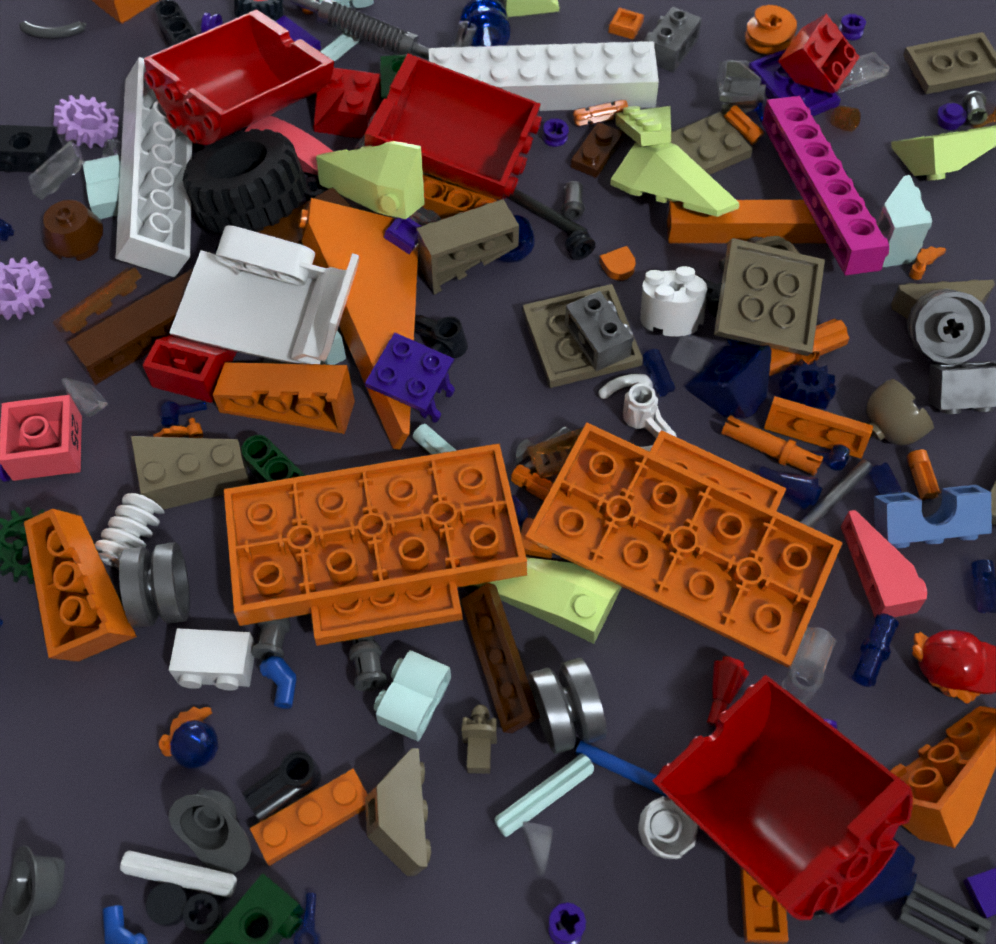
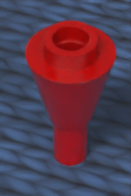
M723 656L722 661H714L713 703L707 719L708 724L715 726V721L719 714L727 710V706L731 704L750 674L748 670L744 669V662L728 656Z

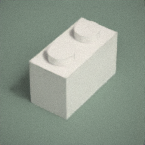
M177 629L169 672L176 682L185 688L197 689L202 684L216 685L219 689L230 691L237 690L238 686L250 687L255 658L251 654L253 645L256 644L250 632Z

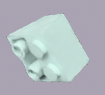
M910 175L902 178L887 199L877 222L879 230L889 242V254L885 257L883 267L914 263L919 250L923 246L928 229L932 225L931 214L925 209L921 200L920 190L918 187H915Z

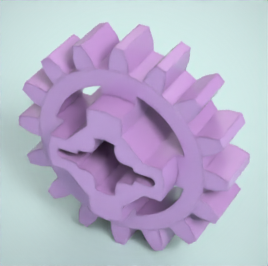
M70 95L68 101L60 99L59 105H55L53 126L57 127L58 134H66V141L74 139L77 146L87 143V146L92 148L93 143H97L100 147H104L105 141L112 143L113 137H117L119 117L114 116V109H106V102L99 104L96 102L95 97L86 100L84 95H80L79 99H75Z
M23 257L20 263H16L14 258H10L8 265L0 262V315L3 314L6 320H9L12 314H16L18 319H22L24 312L34 315L33 308L36 306L43 308L45 305L42 299L51 297L48 291L52 288L49 276L45 268L40 267L37 261L29 263L27 258Z

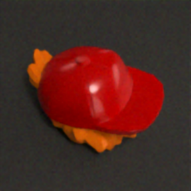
M944 630L930 637H927L922 632L914 634L912 655L918 660L919 667L929 680V683L932 686L938 687L944 695L953 698L957 697L968 704L974 701L980 694L996 693V646L982 642L973 634L961 630Z

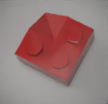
M334 67L329 84L317 92L314 132L365 139V132L382 103L380 74Z

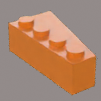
M225 362L213 393L220 413L341 434L346 432L355 403L347 365Z
M52 508L24 521L48 658L81 661L137 637L133 627H131L126 618L122 603L82 517Z

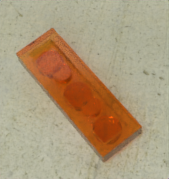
M135 266L126 268L52 323L60 333L68 332L69 330L72 334L76 333L88 324L85 318L94 312L100 315L113 305L110 300L120 294L124 297L136 289L138 286L135 282L142 277Z

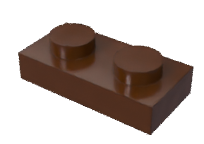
M598 122L571 159V168L597 178L623 141L624 132Z

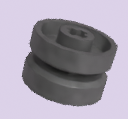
M948 288L933 290L920 297L911 308L907 320L908 336L914 347L930 359L945 364L963 363L976 356L986 345L991 331L990 316L984 304L973 295ZM950 320V329L943 331V327L948 326L946 321Z
M176 542L158 544L154 548L152 556L144 547L124 549L119 562V581L123 608L131 627L154 626L159 615L168 624L187 621L190 611L189 580L183 552L179 544Z
M582 658L561 663L559 679L550 668L529 673L530 688L541 717L539 722L552 753L558 754L574 749L576 741L575 730L580 739L587 744L607 737L606 720L600 697L592 675Z

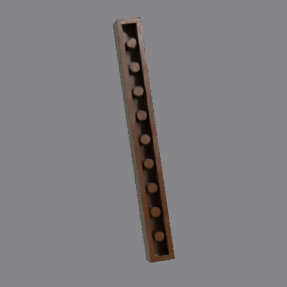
M333 187L314 198L351 207ZM310 201L293 209L292 213L288 217L281 218L279 223L263 227L264 230L258 231V233L303 245V228H298L301 210H307ZM194 268L67 342L77 362L95 385L147 355L156 339L170 335V329Z

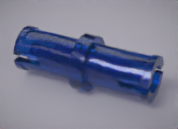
M884 613L877 614L869 637L864 639L861 644L860 650L862 655L856 670L852 674V679L859 685L874 687L883 661H887L890 657L891 649L889 646L899 625V622L893 616Z

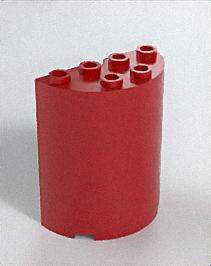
M257 9L144 58L146 68L144 73L145 81L153 89L166 113L169 124L174 129L178 128L191 142L202 145H210L318 92L329 84L334 69V61L302 39L293 41L287 29Z
M407 54L390 86L387 98L383 99L365 132L364 144L365 146L383 145L385 142L397 141L421 146L422 170L424 173L495 200H505L506 196L513 195L517 187L519 178L515 176L522 175L528 158L523 156L524 154L528 155L534 139L530 137L531 134L536 135L539 130L542 117L537 115L541 104L414 55Z
M765 674L756 684L749 686L743 696L728 710L719 714L715 721L716 730L711 735L695 737L688 747L674 761L666 764L660 770L659 775L652 781L790 915L799 920H812L814 913L818 910L823 909L829 915L845 906L858 896L882 871L899 845L893 839L898 827L909 823L913 806V793L908 784Z

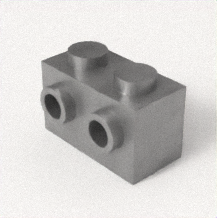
M673 6L665 16L662 15L655 30L649 32L644 42L654 41L657 67L672 73L676 71L699 39L701 17Z
M601 291L566 305L565 326L596 371L630 357L632 342L634 341L633 332L627 324L622 323L617 316L614 304L610 300L607 301Z
M996 361L930 364L928 403L940 409V412L944 414H959L961 409L973 408V411L976 412L994 411V407H996Z

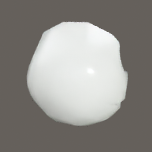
M667 796L651 801L641 812L638 831L643 845L653 855L664 859H678L696 844L698 825Z

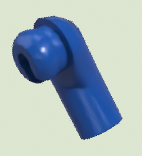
M270 656L261 662L260 672L262 676L272 679L277 685L274 706L290 709L293 706L297 676L283 658Z
M110 906L102 910L105 944H147V939L142 933L133 935L132 932L125 929L123 906Z

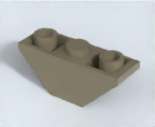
M973 279L960 282L940 281L937 283H908L899 285L891 307L894 311L908 319L911 308L920 297L933 290L947 288L973 295L985 304L995 283L994 280ZM950 320L946 321L948 326L943 327V331L950 329Z
M411 748L365 797L367 837L406 876H416L428 867L427 863H429L431 858V844L429 839L425 838L424 825L428 817V805L426 800L422 798L425 766L420 761L419 748Z

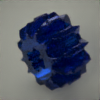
M800 359L797 365L790 364L783 376H781L779 381V388L781 389L779 393L780 398L825 410L836 394V386L834 385L835 375L827 373V365L822 367L816 366L815 359L810 364Z

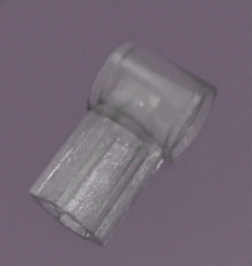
M820 627L806 628L789 671L782 681L781 687L803 704L813 698L824 682V672L836 643V639L831 636L829 631ZM796 677L806 680L809 687L801 685Z

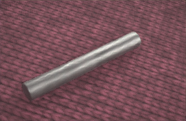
M862 459L799 522L813 528L872 470V464L868 460Z

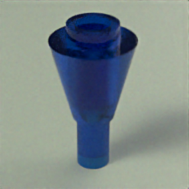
M764 466L758 472L759 476L785 487L786 491L784 494L803 509H806L809 504L814 506L821 495L822 487L818 486L819 478L788 473L781 474Z

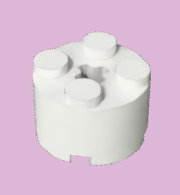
M686 266L679 267L676 271L650 270L646 272L642 285L640 317L642 325L652 332L653 327L662 329V335L685 336L696 332L698 325H703L707 284L703 279L695 275L693 268Z

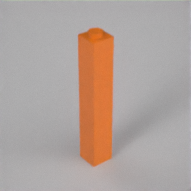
M737 200L739 202V209L718 217L685 209L681 201L669 202L667 214L668 243H728L732 238L748 241V239L753 237L765 238L769 236H780L790 243H827L804 200Z

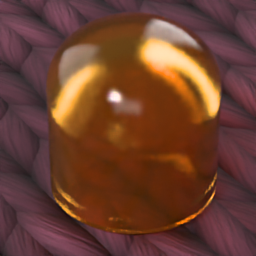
M838 106L831 114V124L842 130L854 131L861 120L860 111L854 107Z

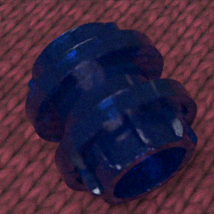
M471 0L465 5L460 15V22H469L468 28H470L471 24L477 27L471 43L472 47L505 46L508 43L511 29L506 9L500 1Z

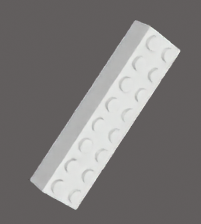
M654 41L429 48L430 62L540 103L539 111L576 110L581 108L588 110L590 106L611 102V105H614V101L626 100L628 107H656L659 80Z
M138 57L125 80L115 259L175 278L190 258L191 201L183 186V175L189 160H192V142L178 128L174 129L169 124L166 113L153 89L145 81L144 73L146 68L144 59Z

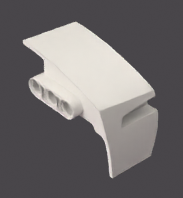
M227 225L224 228L216 254L200 251L169 333L170 335L276 361L291 364L320 365L321 360L325 361L330 353L358 268L359 255L352 253L347 270L334 267L323 268L312 265L316 253L304 245Z

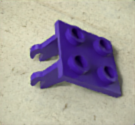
M394 333L367 378L365 386L419 410L425 419L428 415H431L432 422L436 423L440 419L441 413L436 409L435 393H440L444 389L446 397H451L455 391L454 386L450 383L448 374L454 358Z

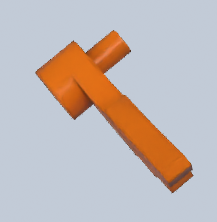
M932 246L928 249H921L920 253L917 254L916 263L910 269L909 276L914 280L922 279L926 265L933 264L938 257L945 253L946 249Z
M190 418L187 427L171 426L170 428H163L159 433L153 434V437L180 438L189 436V438H202L204 434L201 424L196 423L195 418Z
M192 707L189 711L180 712L178 718L172 720L170 735H162L158 745L162 754L167 757L174 755L178 750L177 743L183 734L190 733L198 723L211 715V707H203L201 709Z

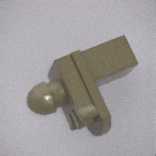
M479 704L472 710L471 718L473 720L467 717L462 718L463 743H468L467 773L490 774L491 744H497V719H489L488 708Z

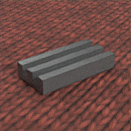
M916 882L910 884L896 920L938 944L964 943L909 915L911 909L972 941L971 944H985L987 939L985 935L992 925V922ZM917 897L927 902L928 904L948 913L949 915L967 923L968 925L976 928V931H973L972 929L916 901L915 898Z

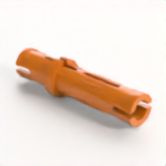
M732 415L728 417V423L725 422L722 435H726L778 459L779 464L783 466L789 464L811 474L813 477L816 475L817 469H819L823 461V456L796 446V441L789 439V441H785Z

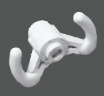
M628 374L619 376L606 383L598 391L600 398L607 399L614 392L632 386L629 392L625 394L623 419L628 426L635 429L645 428L655 438H657L661 430L677 437L676 433L660 415L657 406L658 398L653 389V382L647 375ZM653 445L641 448L650 452Z

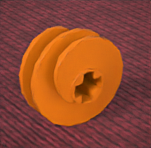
M764 5L757 8L754 13L755 17L751 18L747 23V31L745 32L746 44L754 51L763 54H774L787 49L794 40L797 31V21L794 15L787 9L775 5Z

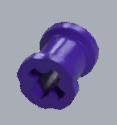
M572 903L559 904L553 909L548 925L549 937L553 943L578 944L581 941V936L586 926L583 911ZM561 917H565L568 922H576L573 934L568 935L565 929L558 931L557 928L560 926Z

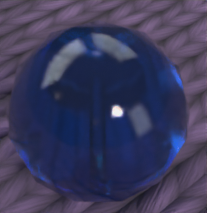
M201 720L184 722L175 730L170 741V752L180 766L196 769L206 766L215 758L219 748L218 735L215 729L209 723Z

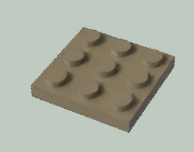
M732 238L727 244L714 335L806 356L813 353L825 259Z
M613 284L522 305V313L549 388L642 366L643 357L634 338L630 357L596 371L565 326L566 305L598 291H601L607 301L610 300L614 304L619 319L623 324L629 326Z

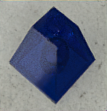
M769 345L724 346L685 387L688 392L724 417L732 415L735 418H748L757 411V407L767 398L772 350Z
M899 843L896 851L877 877L852 901L838 909L834 920L845 923L892 905L904 895L909 896L917 879V873L912 872L916 858Z

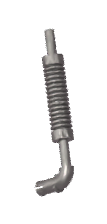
M291 0V3L317 13V21L324 25L336 28V30L341 32L345 31L346 34L350 33L351 36L355 35L360 40L364 39L365 42L369 41L370 44L379 45L380 48L388 49L389 52L393 51L394 54H415L429 60V48L417 43L418 35L408 31L405 33L403 29L400 31L398 27L395 29L394 25L390 27L389 23L385 24L384 21L381 22L379 19L371 18L370 15L366 17L365 13L361 14L360 11L357 12L355 9L347 8L346 5L342 6L341 3L337 5V2L334 0H322L321 3L315 0ZM459 22L454 45L451 44L450 48L470 47L477 27L471 24L470 28H468L469 22Z

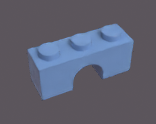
M978 485L942 488L941 506L937 512L928 517H923L922 500L909 492L874 496L875 529L895 548H906L910 546L911 542L919 541L925 544H941L944 542V539L955 537L959 540L978 539V535L992 533L991 492Z

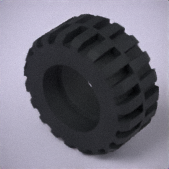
M251 129L249 132H235L234 135L206 145L204 150L198 151L194 155L193 160H189L183 175V186L199 221L203 226L218 234L220 232L223 234L224 228L227 225L258 232L264 230L263 227L279 223L281 218L288 217L292 213L293 208H297L300 205L302 198H304L307 183L292 142L281 133H275L269 129L264 131Z

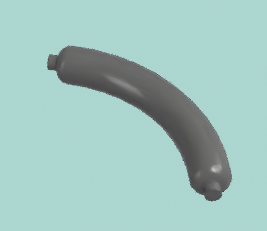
M27 21L20 22L19 24L23 32L45 39L73 36L83 32L87 26L85 22L82 23L81 21L61 27H40Z

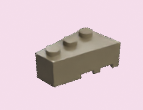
M504 199L487 203L481 207L417 228L420 270L433 295L442 291L440 286L457 276L458 280L466 277L465 271L478 263L483 262L485 266L518 247L519 225Z
M131 436L140 493L156 502L163 510L224 495V489L251 485L247 464L242 455L238 439Z

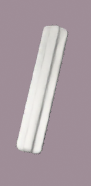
M130 850L125 852L120 864V870L124 874L162 883H174L180 887L227 898L232 897L237 884V878L230 873Z

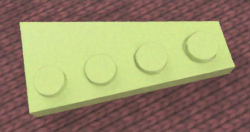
M629 106L623 108V112L615 113L616 125L640 146L671 143L670 106L640 110V106Z

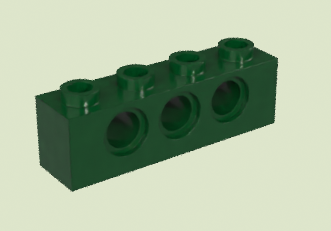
M262 873L204 944H279L283 938L288 940L296 933L303 921L301 915L305 911L298 902ZM259 919H268L269 928L266 934L260 938H251L250 930L253 923Z

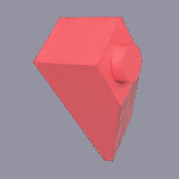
M856 510L848 511L841 529L876 621L917 613L927 599V587L924 580L918 577L914 565Z

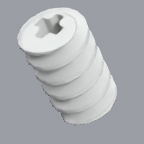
M128 493L123 496V505L117 506L115 510L116 516L110 518L108 522L109 528L104 529L101 533L102 540L96 541L94 544L101 560L119 570L120 557L124 549L146 547L140 536L151 538L153 532L146 527L147 524L158 526L160 523L153 514L165 513L156 502L140 494Z

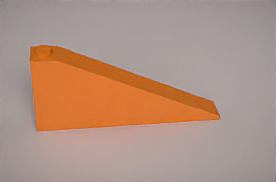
M311 198L307 210H301L298 228H303V245L316 253L312 265L347 270L352 253L359 255L358 268L339 327L365 383L394 333L414 341L418 245L409 255L383 238L386 230L396 218ZM366 387L393 449L400 450L409 436L411 407Z

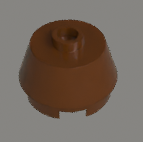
M63 200L47 209L43 217V243L55 257L61 260L62 257H75L77 261H82L93 256L99 250L98 243L101 237L104 236L103 224L100 218L84 204L75 200Z

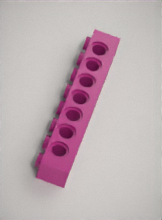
M800 96L768 99L762 125L844 275L881 271L885 257L889 254V242L879 230L876 219L871 216L866 208L864 199L857 193L852 179L844 171L842 163L834 154L830 142L822 134L820 125L816 124L809 107H806Z

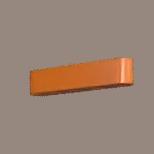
M423 174L425 204L414 213L440 221L458 213L481 207L487 203L496 202L497 200Z

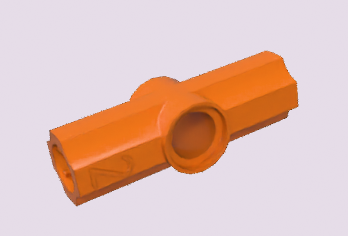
M835 318L817 325L813 353L808 356L770 347L757 349L751 352L750 355L752 368L755 374L763 379L795 367L797 370L805 369L814 364L821 355L847 345L850 339L847 327L842 320Z

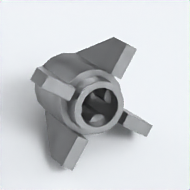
M728 60L726 76L733 78H725L720 101L729 103H722L721 113L725 115L734 105H737L744 113H748L757 108L758 102H764L766 85H761V78L740 61Z

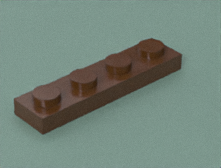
M486 583L461 599L502 730L504 733H514L541 717L496 585Z

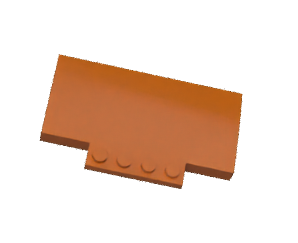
M587 422L525 536L526 540L787 668L792 664L843 543L777 512V508L786 491V488L662 430L649 452Z
M500 443L224 489L233 606L239 626L312 614L314 638L316 645L319 646L463 620L457 588L527 576V558Z

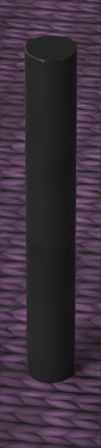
M516 188L513 195L509 196V199L570 234L582 229L587 230Z

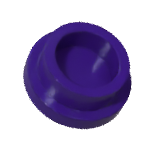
M944 104L940 106L937 112L938 124L943 129L956 130L965 123L967 112L959 104Z

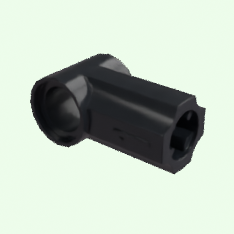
M293 751L283 758L279 767L242 794L257 818L263 821L300 794L313 791L319 785L321 771L308 753ZM303 764L309 765V772L304 779L297 781L292 779L293 772L298 766Z

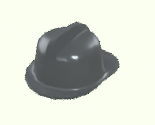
M201 788L196 794L185 795L174 802L169 811V821L172 829L210 869L235 873L242 870L248 863L251 854L250 841L243 828L236 821L237 810L229 796L220 791Z
M22 845L17 849L13 860L10 881L0 912V934L4 944H18L26 931L30 918L43 914L56 905L63 887L65 869L63 859L33 855L31 849L26 845Z

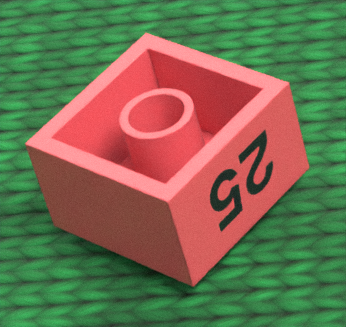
M62 395L2 403L0 464L13 481L81 472L82 415L71 396Z

